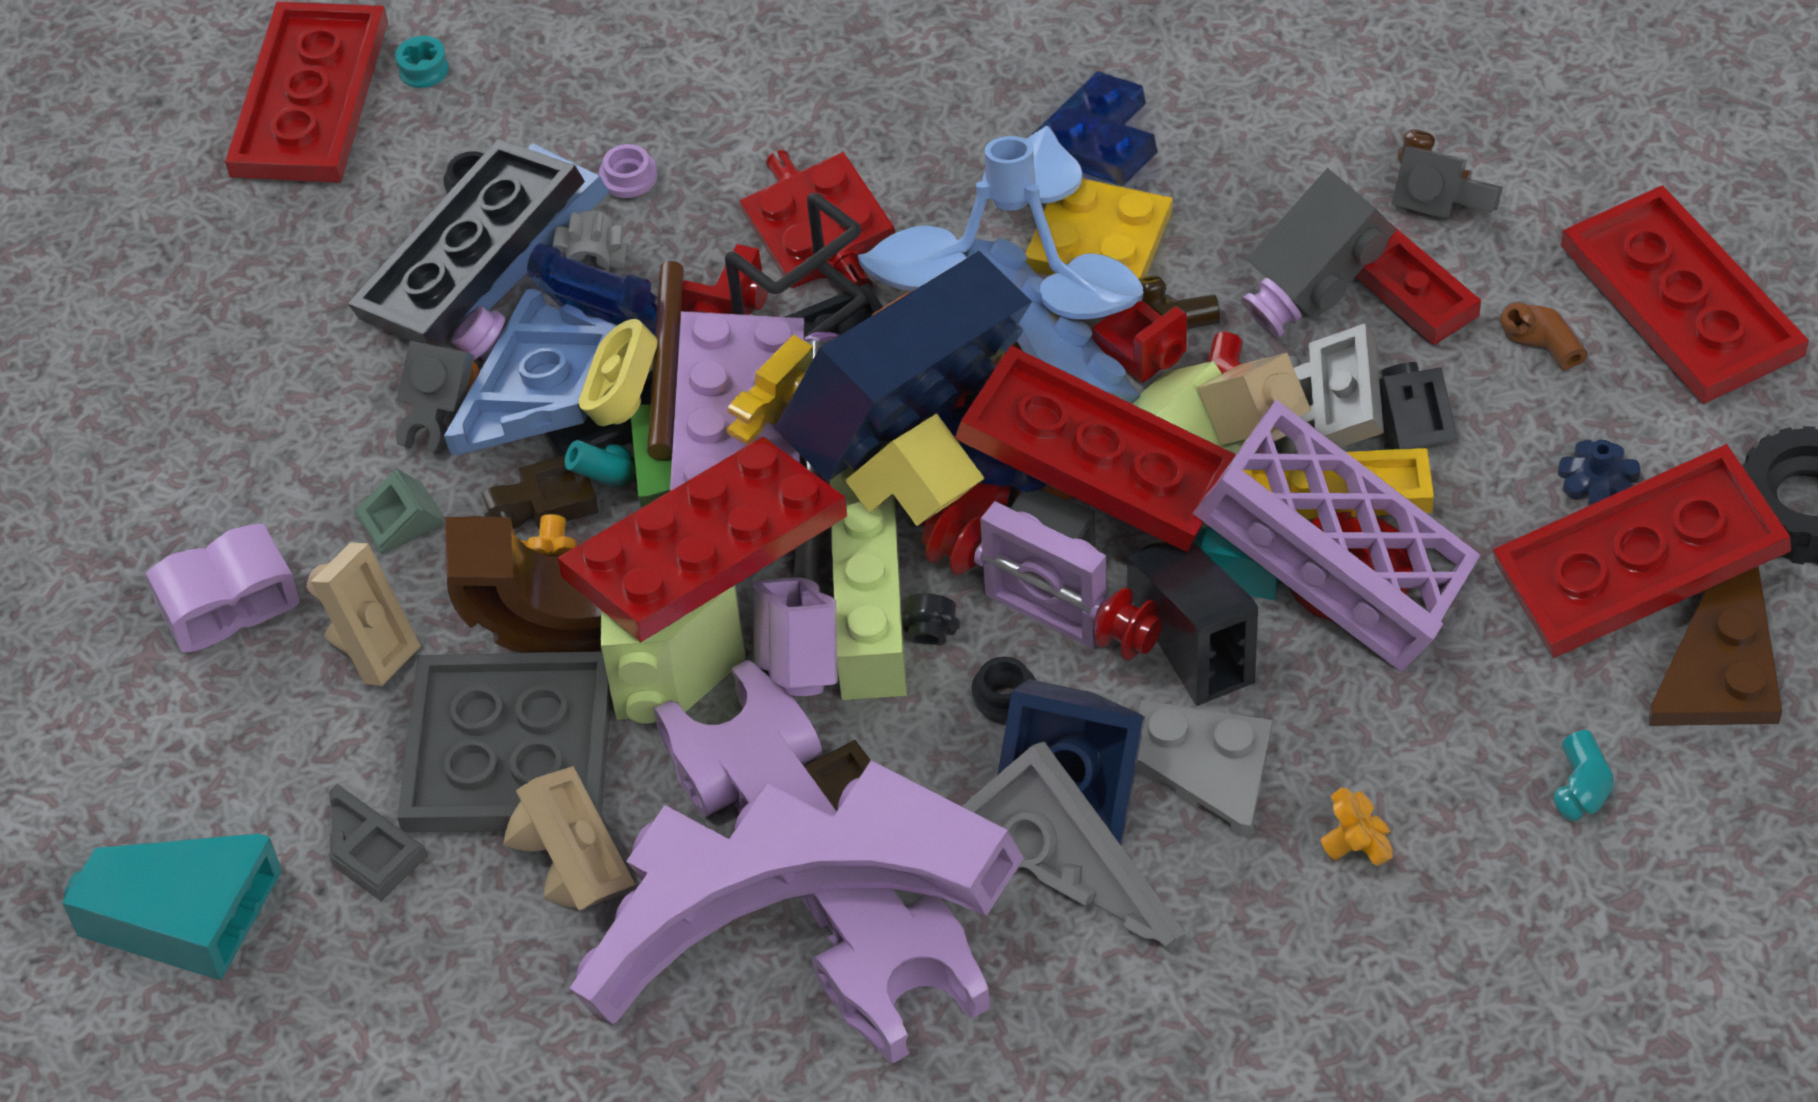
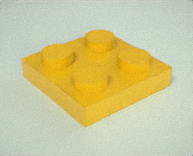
M1082 178V184L1077 191L1062 200L1047 203L1044 214L1058 256L1066 265L1082 254L1104 255L1124 264L1139 279L1145 277L1148 273L1173 212V198ZM1036 228L1025 253L1027 255L1026 262L1035 273L1051 276L1056 273L1049 265L1038 229Z

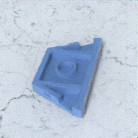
M526 289L444 435L450 455H461L584 423L588 415L580 408L579 397L599 344L616 325L600 318L587 317L582 310L569 304H565L557 310L546 305L542 292L536 289Z

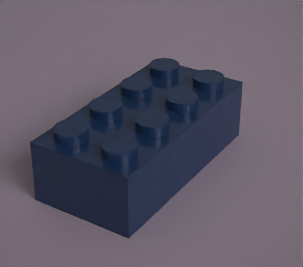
M977 251L820 347L774 429L826 481L834 478L849 467L856 472L873 458L884 444L889 441L892 442L916 427L927 416L930 415L932 417L938 414L939 417H942L954 406L962 393L967 390L972 395L979 393L997 367L994 364L997 357L1005 353L1010 345H1013L1021 336L1023 328L1019 325V322L1032 301L985 255Z

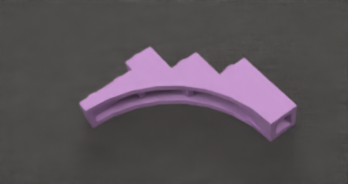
M872 760L860 778L851 781L844 789L839 800L838 811L834 817L767 783L757 799L751 801L743 808L736 821L735 831L730 839L664 805L655 820L647 824L640 831L634 842L633 852L626 861L642 882L636 890L630 892L622 900L616 912L615 922L598 947L593 948L584 956L579 964L576 979L569 989L590 1012L614 1025L646 985L686 949L736 918L784 899L842 888H892L941 897L987 916L1024 858L1008 830Z

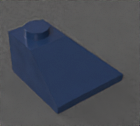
M1028 679L1012 690L997 775L1032 745L1045 742L1122 846L1145 716L1093 692Z

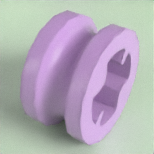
M1264 278L1259 283L1260 292L1256 295L1248 293L1243 297L1242 301L1254 319L1275 338L1279 339L1285 334L1284 325L1287 322L1296 324L1302 318V315L1290 297L1269 278Z

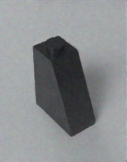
M1157 542L1147 545L1138 553L1127 557V588L1133 592V604L1140 608L1148 600L1157 602V617L1163 621L1157 643L1196 706L1255 683L1258 606L1241 586L1194 542L1188 553L1167 542Z

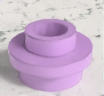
M623 144L612 148L606 153L599 169V176L609 190L610 195L619 198H632L646 193L654 186L657 180V168L655 161L642 147L633 144Z
M478 306L460 323L452 336L451 343L460 351L474 355L473 361L477 358L486 361L503 332L501 329L505 323V317L497 310L489 312L483 306Z

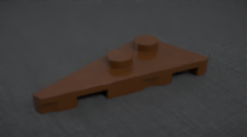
M1759 566L1706 589L1653 699L1648 717L1649 726L1779 724L1782 707Z

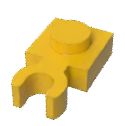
M793 334L755 372V385L749 391H743L737 395L728 406V413L737 419L727 428V434L749 445L761 434L767 422L775 425L779 421L813 360L814 346Z

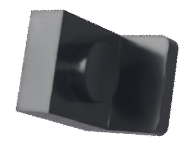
M1407 362L1381 370L1382 378L1379 379L1381 406L1390 450L1432 448L1452 444L1458 440L1442 367L1419 371L1417 362Z

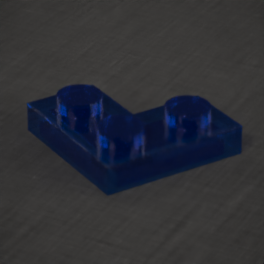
M1099 71L1089 78L1031 134L1033 135L1045 126H1048L1061 146L1076 159L1082 173L1122 187L1158 153L1154 134L1125 125L1146 104L1143 85Z

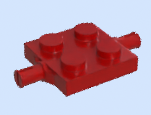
M777 150L779 161L774 152L771 153L766 160V166L771 170L778 182L739 201L743 214L781 274L785 276L813 255L807 196L810 193H818L855 220L861 227L859 237L826 260L827 263L856 285L862 286L868 283L872 289L873 282L860 266L858 255L870 252L882 240L895 234V228L844 151L801 171L797 170L787 151ZM820 210L825 247L847 230ZM815 268L790 288L793 289L815 279L827 277Z

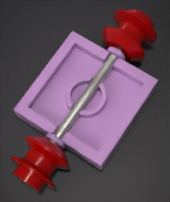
M994 501L983 516H976L968 523L963 521L964 511L959 504L948 506L944 511H939L928 520L922 535V543L926 545V559L931 563H937L945 556L950 557V570L955 575H962L977 564L983 566L986 596L1092 649L1096 645L1100 648H1105L1116 640L1122 643L1121 657L1126 661L1132 660L1139 652L1147 654L1157 642L1163 625L1162 619L1157 617V602L1148 600L1138 608L1132 605L1133 592L1127 587L1120 589L1107 598L1106 555L1098 552L1090 543L1082 539H1071L1043 525L1033 515L1022 511L1016 512Z

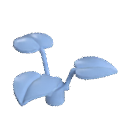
M1045 126L1026 139L1017 136H1005L994 139L986 145V171L982 178L983 181L976 183L977 196L965 233L961 239L957 240L953 233L940 227L928 225L915 226L890 235L870 252L858 255L861 267L878 281L896 289L914 291L967 258L962 253L969 251L973 245L987 199L991 198L994 200L996 207L1008 211L1022 209L1029 203L1049 265L1056 273L1044 279L1040 285L1042 302L1049 310L1065 318L1094 319L1128 309L1143 299V287L1139 279L1128 267L1113 258L1088 253L1076 257L1068 265L1059 258L1041 203L1056 202L1077 191L1082 184V170L1076 159L1061 146L1048 126Z

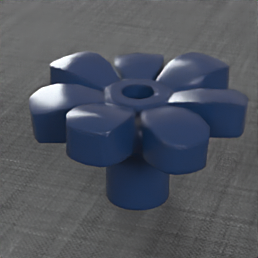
M1584 440L1578 442L1575 446V457H1562L1558 467V475L1561 478H1565L1562 488L1565 494L1574 500L1588 494V506L1634 486L1632 483L1636 482L1640 477L1639 462L1634 459H1623L1624 448L1607 440H1597L1595 442Z

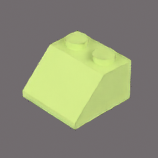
M736 585L643 642H639L601 610V649L616 720L630 719L642 724L654 723L656 719L653 708L669 700L677 702L686 712L732 672V667L746 659Z

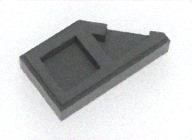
M336 784L330 790V802L332 805L330 858L333 867L379 901H382L428 857L425 846L340 785Z

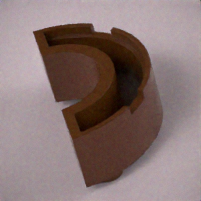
M444 517L447 589L454 609L470 628L478 623L480 626L493 632L495 644L519 653L602 652L601 609L561 577L558 557L546 556L526 547L514 534L510 517Z

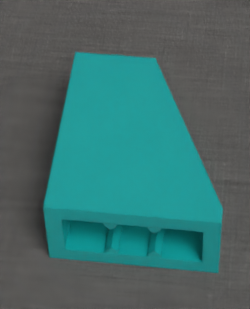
M259 833L94 848L82 870L76 871L69 879L62 904L78 937L221 981L278 880L282 869L270 837Z

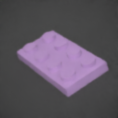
M681 311L670 491L748 446L727 434V428L737 419L728 413V406L737 395L743 391H749L755 385V372L793 334L803 340L804 318ZM767 422L756 440L764 436L796 461L800 462V454L774 429L776 424L772 425Z

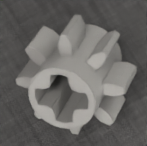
M583 211L578 214L575 212L571 213L569 228L563 226L555 227L552 249L557 251L555 267L557 269H565L572 279L580 283L593 284L600 281H608L610 266L623 268L625 264L627 246L622 243L624 227L622 225L614 226L612 220L603 212Z

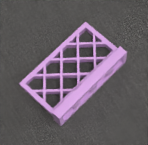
M1277 399L1263 415L1216 484L1193 512L1195 516L1400 672L1435 639L1443 625L1441 622L1443 616L1481 556ZM1273 426L1294 441L1298 454L1277 453L1270 432ZM1243 470H1265L1272 493ZM1283 470H1304L1311 493H1290ZM1322 471H1334L1346 481L1349 493H1329ZM1296 509H1316L1323 531L1296 512ZM1335 509H1355L1362 532H1342ZM1373 509L1385 510L1397 520L1400 532H1381ZM1348 548H1368L1375 571L1351 554ZM1386 548H1406L1414 572H1394ZM1425 548H1435L1456 564L1453 571L1433 572ZM1400 588H1420L1427 611L1401 592Z

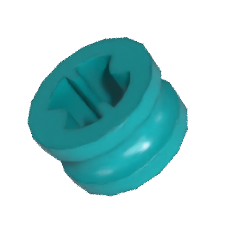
M421 35L411 37L402 42L395 52L396 64L399 67V77L404 84L410 87H432L440 83L449 71L445 47L440 40L432 36Z

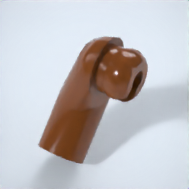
M1523 302L1511 303L1503 309L1500 316L1501 326L1505 335L1515 343L1547 349L1562 370L1580 365L1587 358V350L1556 310L1544 306L1527 305Z

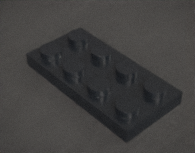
M497 139L347 304L357 318L414 342L438 346L443 339L452 333L455 326L478 300L489 292L496 280L513 261L529 247L531 241L549 221L566 206L568 200L584 184L585 180L573 164Z

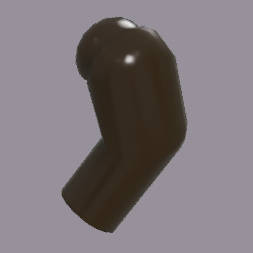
M1159 276L1139 278L1143 287L1142 301L1161 316L1177 306L1187 314V329L1220 324V309L1215 294L1177 300L1165 294L1166 284Z

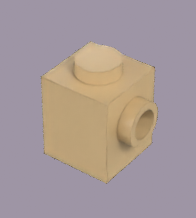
M1287 352L1240 364L1197 387L1221 445L1247 439L1276 399L1299 417L1311 411ZM1274 426L1270 430L1273 441L1286 436Z

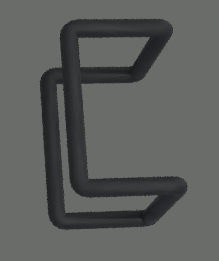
M810 193L807 196L813 255L781 279L774 282L736 252L730 251L725 255L733 314L745 315L739 270L767 292L780 294L817 268L823 275L855 298L806 334L803 339L815 332H831L868 303V294L826 261L857 239L861 233V227L855 220L818 193ZM820 210L847 230L825 247Z

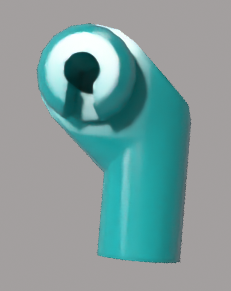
M576 440L569 446L565 455L566 469L596 480L605 487H624L634 479L635 467L632 462V454L622 445H608L605 450Z
M1589 730L1574 732L1562 742V748L1574 772L1568 778L1569 784L1556 789L1553 801L1561 815L1569 821H1577L1587 812L1591 815L1595 814L1602 808L1614 788L1613 773L1594 735Z

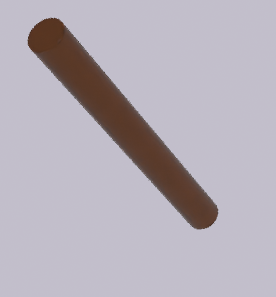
M676 261L662 263L659 271L655 337L658 344L653 359L647 447L648 455L656 460L668 459L672 456L684 275L683 266Z

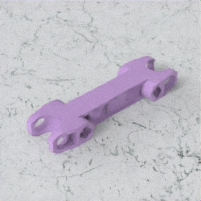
M746 660L731 668L735 679L734 690L738 696V701L743 706L741 713L731 721L719 725L699 723L689 717L677 702L671 700L653 708L657 729L674 763L678 782L704 818L732 803L741 813L748 803L757 799L767 783L832 817L836 814L837 811L803 766L822 756L821 744L810 720L792 695L786 694L784 687L775 684L755 663ZM842 888L799 896L819 926L822 928L827 925L833 933L828 936L833 947L812 958V965L821 987L846 1023L869 1040L890 1063L893 1064L910 1054L906 1044L908 1034L903 1026L902 1018L893 1006L896 999L907 990L919 986H933L944 990L956 1000L964 1013L972 1018L990 1009L989 988L968 946L964 929L940 897L926 895L905 906L892 888Z

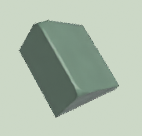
M395 469L354 510L382 554L445 524L444 515L423 483L398 469Z

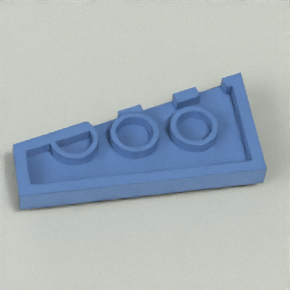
M974 239L971 249L962 254L968 258L977 251H980L1032 301L1019 322L1023 332L1017 342L1021 346L1022 351L1129 403H1133L1141 396L1124 377L1125 369L1114 358L1106 355L1091 338V329L1083 321L1057 315L1043 304L1040 285L1044 279L1040 278L1026 262L1027 255L1020 247L1005 239H997L996 242Z

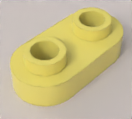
M638 319L627 320L612 329L599 344L579 397V406L599 426H607L612 423L621 424L635 414L641 404L640 395L648 372L653 366L658 341Z

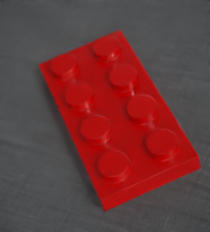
M276 1L225 159L230 178L342 182L388 24L385 6Z
M1663 185L1563 230L1561 247L1703 404L1806 356L1809 339Z
M1010 345L961 420L955 437L956 440L1187 553L1205 523L1195 516L1193 512L1213 488L1236 455Z
M763 436L559 556L560 575L639 642H643L846 518V497Z
M1725 444L1494 548L1493 553L1495 564L1554 659L1791 552L1790 535L1728 444Z

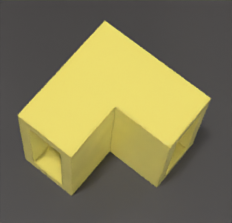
M935 414L893 440L845 481L868 513L891 498L896 497L916 526L961 498L981 482L984 477L938 414Z

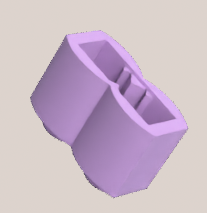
M252 524L231 529L211 542L206 548L191 549L171 554L146 572L154 601L182 653L199 651L230 637L241 627L255 626L293 609L300 603L293 575L264 524Z
M801 577L754 581L752 584L754 663L758 667L767 670L770 679L775 684L784 687L785 693L788 695H818L824 692V685H835L838 681L836 600L829 595L820 593L817 583Z

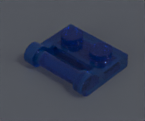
M539 243L533 248L528 259L527 273L557 305L564 306L569 304L582 310L586 315L600 318L617 326L627 320L638 319L655 336L656 301L658 297L651 292L649 280L633 274L623 278L561 256L560 249L543 243Z

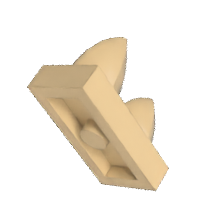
M350 542L330 563L321 564L311 571L306 587L313 596L321 601L332 622L328 626L324 637L337 649L350 656L364 684L383 686L421 645L369 543Z
M574 766L534 778L516 790L521 801L510 817L503 845L520 851H548L553 863L547 873L544 899L568 908L577 907L578 911L615 898L636 885Z

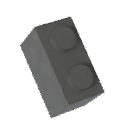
M1327 168L1246 260L1266 278L1276 283L1295 304L1311 318L1315 319L1325 310L1334 307L1342 299L1347 285L1366 264H1370L1380 257L1387 246L1388 239L1396 232V229L1374 206Z

